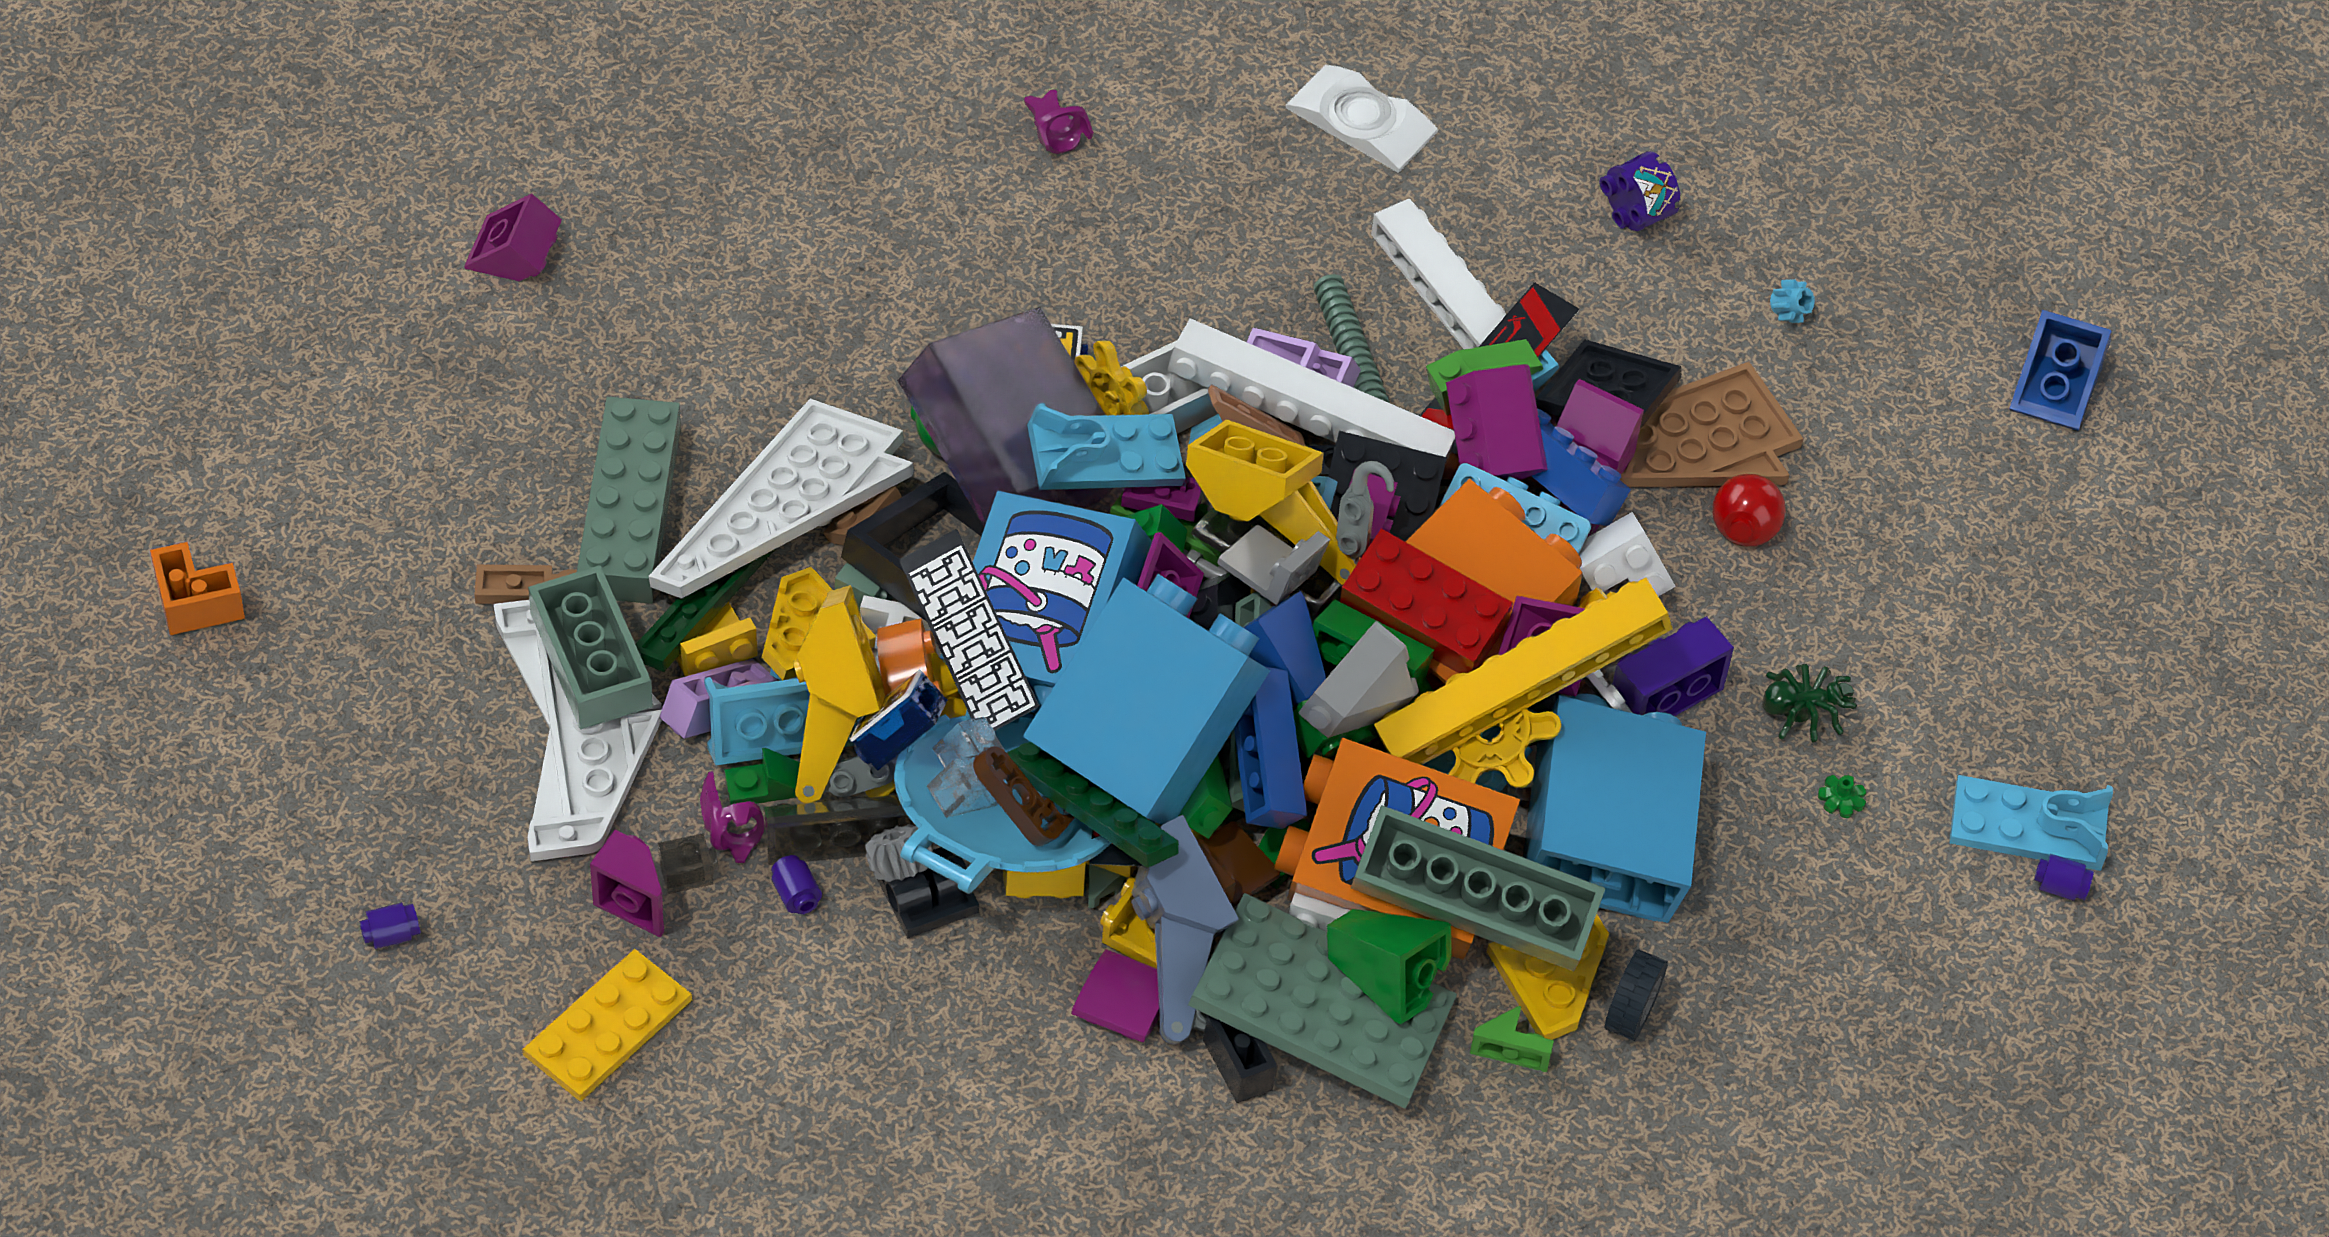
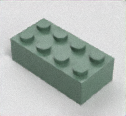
M601 565L528 587L530 614L580 730L653 707L651 679Z

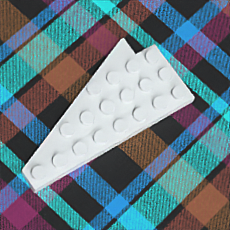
M809 399L649 575L650 587L679 598H684L817 526L829 524L832 518L910 478L914 474L913 462L893 456V453L904 442L903 430Z

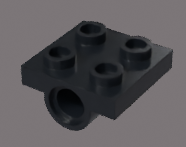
M942 847L933 849V853L965 870L967 869L961 857L953 855L952 852ZM930 868L917 872L914 877H906L902 881L895 879L887 882L877 879L907 939L979 913V903L973 891L968 894L958 889V883Z

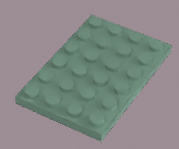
M1244 893L1235 910L1239 920L1231 927L1226 928L1188 1006L1406 1109L1457 994L1432 982L1428 990L1434 994L1427 1008L1403 1024H1399L1390 1018L1328 959L1326 931L1306 925L1300 919Z

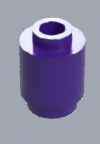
M2050 853L2048 860L2040 859L2034 881L2040 882L2039 890L2072 901H2075L2076 898L2085 901L2092 883L2094 871L2085 869V864Z
M788 855L775 862L771 868L773 874L771 880L787 911L790 913L806 914L814 910L822 897V892L807 863L800 860L796 855Z
M400 902L365 911L366 919L359 921L364 943L372 942L374 949L411 941V936L420 934L418 918L413 904L404 906Z

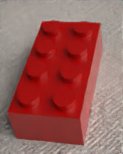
M1382 528L1343 584L1340 599L1341 603L1434 649L1432 658L1457 673H1469L1481 666L1507 626L1513 605L1512 601Z

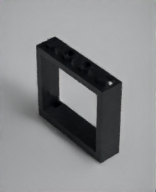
M944 471L848 529L841 558L926 621L900 564V558L883 546L943 509L982 536L992 506Z

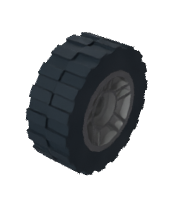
M1640 949L1635 951L1624 971L1609 1007L1604 1025L1606 1030L1632 1041L1636 1040L1656 1001L1666 974L1668 961Z

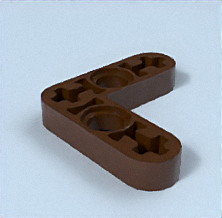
M992 746L975 757L973 768L976 776L1031 844L1037 847L1046 845L1059 837L1075 818L1064 809V815L1061 814L1053 801L1044 795L1041 796L1002 748ZM1012 788L1019 793L1022 799V804H1019L1016 801L1012 793ZM1045 819L1048 823L1042 828V820Z

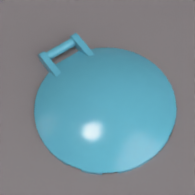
M967 710L964 716L949 718L947 715H942L927 722L913 732L899 752L894 773L896 793L904 811L919 828L904 844L900 857L910 863L916 861L958 883V889L968 894L994 868L1017 872H1047L1066 869L1092 859L1106 849L1111 842L1101 835L1091 840L1092 829L1077 818H1074L1059 837L1042 847H1037L1025 838L976 776L973 761L980 753L992 746L1000 747L1005 752H1008L1023 743L1031 742L1024 738L1023 735L1036 715L1027 713L982 738L979 737ZM1012 788V793L1016 801L1019 804H1022V799L1019 793ZM1055 804L1057 810L1064 815L1063 808ZM1045 819L1042 820V828L1048 823ZM932 843H935L972 864L965 870L927 848Z

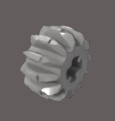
M908 824L904 827L896 826L890 830L885 829L883 833L874 835L865 845L867 861L876 879L887 882L895 879L902 881L904 878L914 877L917 872L925 871L928 868L916 861L910 863L900 857L906 841L919 829L917 826ZM930 845L927 849L933 852L932 846Z

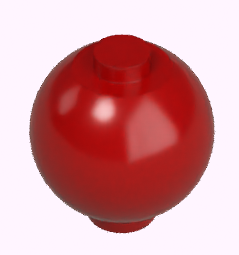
M1741 474L1729 479L1720 487L1713 501L1712 514L1717 529L1727 540L1736 545L1753 547L1768 542L1780 531L1785 520L1786 505L1780 489L1771 480L1757 474Z

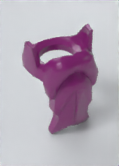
M1055 89L1049 90L1043 98L1034 96L1024 98L1025 105L1034 115V124L1037 127L1039 142L1045 147L1046 151L1055 154L1072 151L1080 144L1082 133L1088 139H1092L1094 132L1085 109L1081 106L1060 107Z
M709 771L704 779L700 797L704 829L710 832L709 841L715 850L729 849L736 863H745L750 851L760 842L765 827L763 813L755 802L750 801L722 808L718 791L716 790L714 773ZM751 817L757 821L755 827L747 833L735 834L727 829L731 820H733L737 827L746 825Z

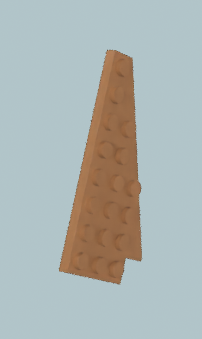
M1746 362L1672 389L1640 429L1635 455L1622 472L1620 480L1628 487L1722 486L1726 481L1735 476L1757 474L1768 478L1775 485H1785L1788 483L1790 474L1777 456L1801 448L1804 438L1751 363ZM1532 476L1519 480L1528 485V488H1545Z

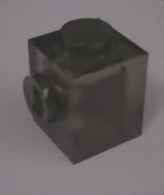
M704 833L658 843L659 865L667 894L713 885V871L719 869L718 858L715 848L707 847Z

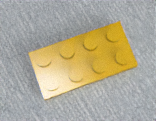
M633 949L523 1048V1056L581 1102L692 1001V993L639 951Z

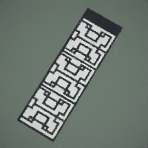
M955 529L899 560L979 737L982 738L1038 708L1039 704L958 530Z

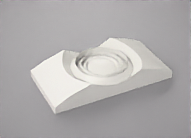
M1324 65L1286 104V109L1397 173L1438 132V128L1408 100L1389 97L1376 90L1359 72L1338 66Z

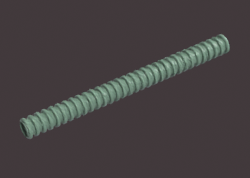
M1337 274L1321 277L1315 282L1313 289L1320 304V309L1323 312V317L1326 320V325L1329 328L1336 352L1352 357L1361 369L1353 388L1390 403L1343 278Z

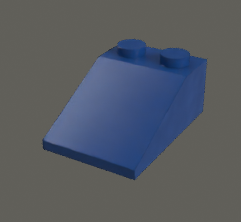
M2042 310L2009 410L2079 431L2111 342L2112 330Z

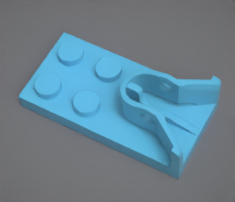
M1040 403L1035 407L1027 424L1040 490L1182 486L1186 479L1173 414L1069 416L1046 407L1045 403Z
M711 677L705 678V688L710 697L711 739L707 742V748L715 765L762 759V748H768L784 756L800 754L802 752L810 697L806 682L800 683L798 678L729 688L713 682ZM861 717L857 718L844 747L865 744V736L859 741L857 739L853 742L850 740Z
M1958 775L1949 843L2038 860H2048L2051 853L2085 864L2087 869L2101 871L2108 853V844L2105 841L2108 807L2113 796V787L2107 785L2106 789L2088 793L2069 790L2050 792Z

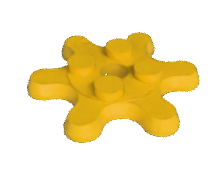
M1096 341L1094 343L1093 350L1096 361L1091 355L1075 357L1076 371L1088 386L1092 400L1091 404L1085 408L1086 416L1149 414L1148 407L1142 400L1147 395L1145 382L1141 377H1133L1131 371L1126 366L1120 367L1116 348L1112 342Z
M1457 673V674H1455V675H1452V676L1447 680L1446 685L1449 683V681H1450L1453 677H1455L1456 675L1461 674V673ZM1524 709L1496 725L1501 728V731L1496 738L1492 739V742H1488V740L1481 738L1480 734L1451 749L1456 755V763L1449 772V775L1476 784L1479 776L1485 772L1495 770L1502 772L1511 786L1525 788L1531 784L1534 778L1533 767L1525 758V749L1535 741L1555 738L1559 734L1562 724L1558 715L1553 712L1532 713Z

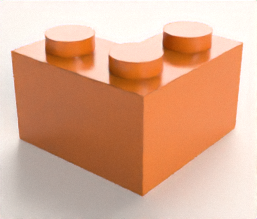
M188 542L150 550L154 574L170 635L245 619L241 592L233 563L195 571Z

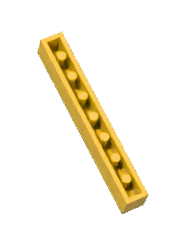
M1646 577L1638 582H1629L1622 586L1616 594L1604 600L1593 601L1579 614L1571 618L1558 620L1549 630L1540 635L1523 639L1517 644L1516 648L1503 655H1494L1488 658L1477 669L1469 673L1456 675L1447 685L1440 689L1421 694L1414 703L1403 709L1392 710L1386 713L1374 726L1388 754L1423 765L1673 630L1669 614Z

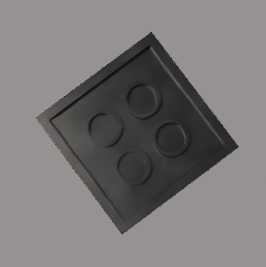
M1584 339L1536 397L1537 409L1561 417L1578 379H1581L1643 409L1641 429L1681 379V366Z
M1339 431L1328 477L1338 482L1330 511L1338 521L1340 501L1349 488L1354 470L1364 462H1379L1387 467L1392 474L1394 482H1397L1394 494L1401 496L1394 518L1386 517L1393 520L1389 533L1406 542L1434 514L1447 457ZM1371 473L1373 475L1381 477L1379 474Z

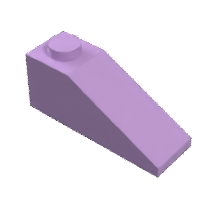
M753 658L675 679L671 682L660 718L676 734L684 739L711 731L710 697L705 688V678L711 677L713 682L729 688L774 682L777 679L771 676Z

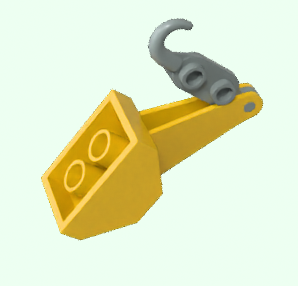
M1227 419L1188 445L1186 466L1216 511L1225 513L1234 520L1247 522L1260 515L1295 545L1301 539L1307 541L1316 532H1321L1330 539V542L1319 565L1341 585L1345 583L1361 559L1360 556L1365 553L1370 545L1374 505L1367 486L1369 474H1379L1386 483L1387 491L1392 492L1394 490V480L1386 466L1375 461L1360 464L1354 472L1352 483L1341 498L1337 522L1311 481L1322 471L1323 452Z
M849 585L828 592L803 640L799 652H797L798 659L794 660L797 678L800 683L806 682L810 692L798 779L795 788L796 797L804 804L816 803L825 792H831L839 797H846L890 783L894 779L895 765L899 755L896 752L878 750L837 762L857 718L880 711L885 698L881 674L852 587Z

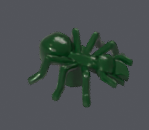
M1807 664L1796 666L1797 673L1802 675L1803 683L1797 682L1792 673L1786 668L1779 674L1770 671L1766 673V678L1775 682L1766 689L1762 706L1770 714H1784L1787 717L1778 735L1779 739H1785L1793 722H1804L1811 717L1810 739L1812 742H1816L1818 740L1819 714L1815 705L1830 713L1832 727L1838 735L1843 734L1844 731L1838 720V710L1828 703L1838 705L1841 708L1856 709L1857 704L1854 703L1856 698L1847 697L1853 696L1854 689L1848 683H1839L1850 682V676H1836L1834 681L1829 683L1827 689L1824 690L1821 688L1822 683L1831 674V671L1826 666L1822 667L1813 688L1810 686L1809 666Z

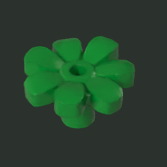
M1830 775L1825 779L1826 787L1819 788L1818 799L1826 801L1823 808L1831 814L1839 809L1842 818H1850L1853 810L1860 812L1865 807L1866 801L1863 797L1866 795V789L1863 785L1854 786L1853 776L1844 775L1838 779L1836 776Z

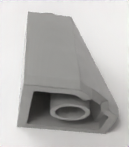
M1375 621L1298 713L1323 735L1330 738L1377 723L1386 713L1392 710L1403 709L1419 692L1416 679L1410 678L1406 662L1410 657L1406 645L1378 621Z

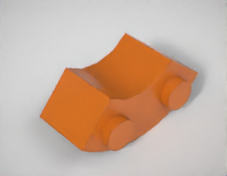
M922 618L877 628L878 659L885 696L919 669L922 671L920 675L921 680L913 693L916 703L901 714L905 722L902 726L938 718L940 703H944L945 699L941 682L939 680L935 681L933 674L932 653H936V645L932 631H925Z

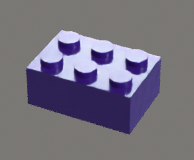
M1706 616L1695 623L1688 622L1684 624L1676 633L1665 639L1658 638L1654 640L1646 649L1635 655L1628 654L1616 664L1612 685L1626 701L1625 704L1634 714L1642 716L1651 712H1663L1675 716L1724 689L1734 647Z

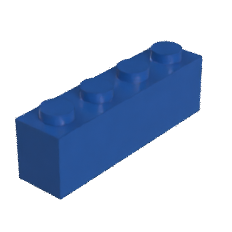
M1537 409L1548 470L1532 475V477L1577 515L1587 519L1591 524L1603 526L1612 524L1631 489L1620 480L1621 474L1597 462L1598 456L1586 447L1578 446L1573 442L1574 436L1570 432L1552 425L1549 422L1551 417L1542 410Z
M1266 667L1270 672L1234 727L1246 823L1283 829L1307 816L1306 800L1288 671Z

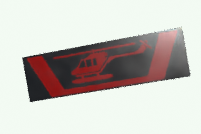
M1534 282L1479 347L1526 339L1539 358L1580 308ZM1434 398L1419 416L1454 431L1451 414L1446 416L1437 399ZM1456 439L1451 450L1455 454L1458 452Z

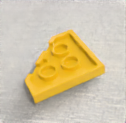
M812 567L781 577L762 659L782 680L797 677L794 669V660L798 659L797 652H799L803 640L828 592L833 590ZM864 624L871 647L874 648L876 635Z
M1596 914L1581 959L1574 971L1496 942L1488 944L1487 954L1518 1005L1521 1006V1010L1536 1034L1553 1040L1577 1030L1608 942L1609 932Z

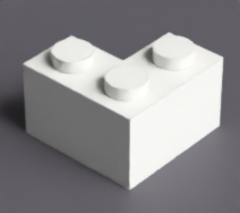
M1633 512L1586 538L1579 552L1582 560V566L1579 569L1583 572V576L1591 590L1600 588L1604 592L1625 579H1628L1629 582H1638L1645 577L1658 597L1676 587Z

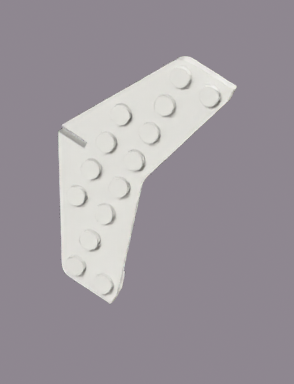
M529 600L494 604L497 629L550 728L533 819L530 821L527 837L530 861L594 853L604 845L662 722L660 718L662 704L652 694V708L580 730L530 614Z

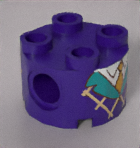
M1646 151L1621 165H1615L1608 170L1606 176L1600 178V188L1608 196L1609 203L1613 209L1612 219L1621 229L1628 227L1633 231H1641L1657 221L1665 220L1678 213L1679 208L1675 207V203L1680 201L1681 197L1677 179L1666 161L1660 164L1656 160L1659 155L1655 152Z

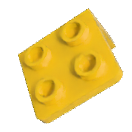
M728 602L696 638L680 643L681 654L677 657L676 661L686 677L758 656L756 627L750 617L740 621Z

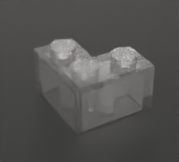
M985 717L958 722L933 747L944 769L927 785V788L946 818L998 805L997 801L978 779L973 768L975 757L990 747L997 746L1004 750L995 735L994 729L988 724Z

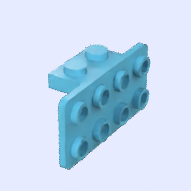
M1463 463L1458 467L1439 508L1469 478L1487 493L1493 487H1499L1511 494L1521 505L1526 516L1523 521L1525 525L1543 540L1549 534H1556L1562 537L1579 554L1591 530V523L1587 519L1560 507L1561 501L1547 493L1541 492L1538 497L1528 492L1529 486L1515 478L1508 477L1507 481H1504L1468 463Z

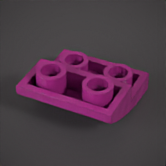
M1105 949L1083 985L1071 1014L1083 1018L1089 1023L1098 1024L1127 1038L1144 1043L1159 1018L1157 969Z

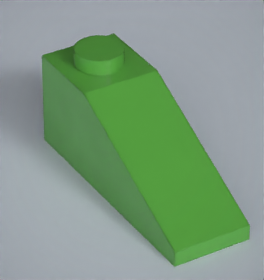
M1524 339L1458 350L1427 365L1426 370L1430 389L1447 416L1451 414L1446 382L1472 371L1522 364L1530 366L1532 375L1543 370V365L1528 341Z

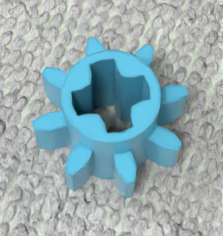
M1796 279L1781 280L1782 288L1773 289L1770 305L1773 312L1779 315V321L1802 323L1804 322L1803 314L1812 312L1815 299L1813 292L1806 287L1807 282H1797Z

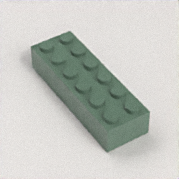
M606 397L577 572L601 565L616 601L653 604L655 589L650 587L649 575L660 563L681 431L680 403Z
M1383 805L1379 809L1351 885V889L1434 920L1448 922L1451 926L1571 971L1576 969L1581 959L1606 889Z

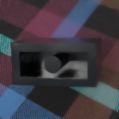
M1207 1015L1203 1042L1236 1103L1272 1091L1278 1065L1266 1043Z

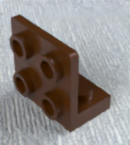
M1231 821L1215 831L1209 839L1206 837L1202 840L1196 839L1232 907L1239 904L1244 893L1252 896L1280 877V871L1274 870V863L1235 821Z

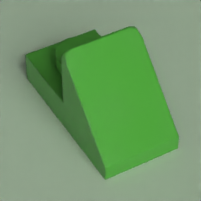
M1521 1006L1515 1007L1475 1028L1470 1054L1547 1072L1554 1040L1546 1039L1536 1033L1516 1031Z

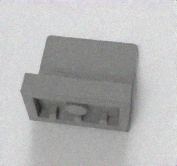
M1256 525L1221 554L1217 563L1233 576L1259 592L1263 597L1278 605L1316 572L1330 539L1318 531L1307 541L1301 539L1294 548H1291L1260 525Z

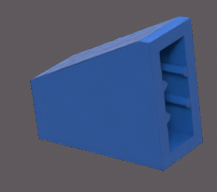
M1301 591L1281 601L1278 605L1273 606L1243 627L1259 637L1258 642L1249 654L1250 658L1264 667L1288 671L1292 707L1295 705L1297 707L1301 701L1308 700L1326 679L1306 600Z

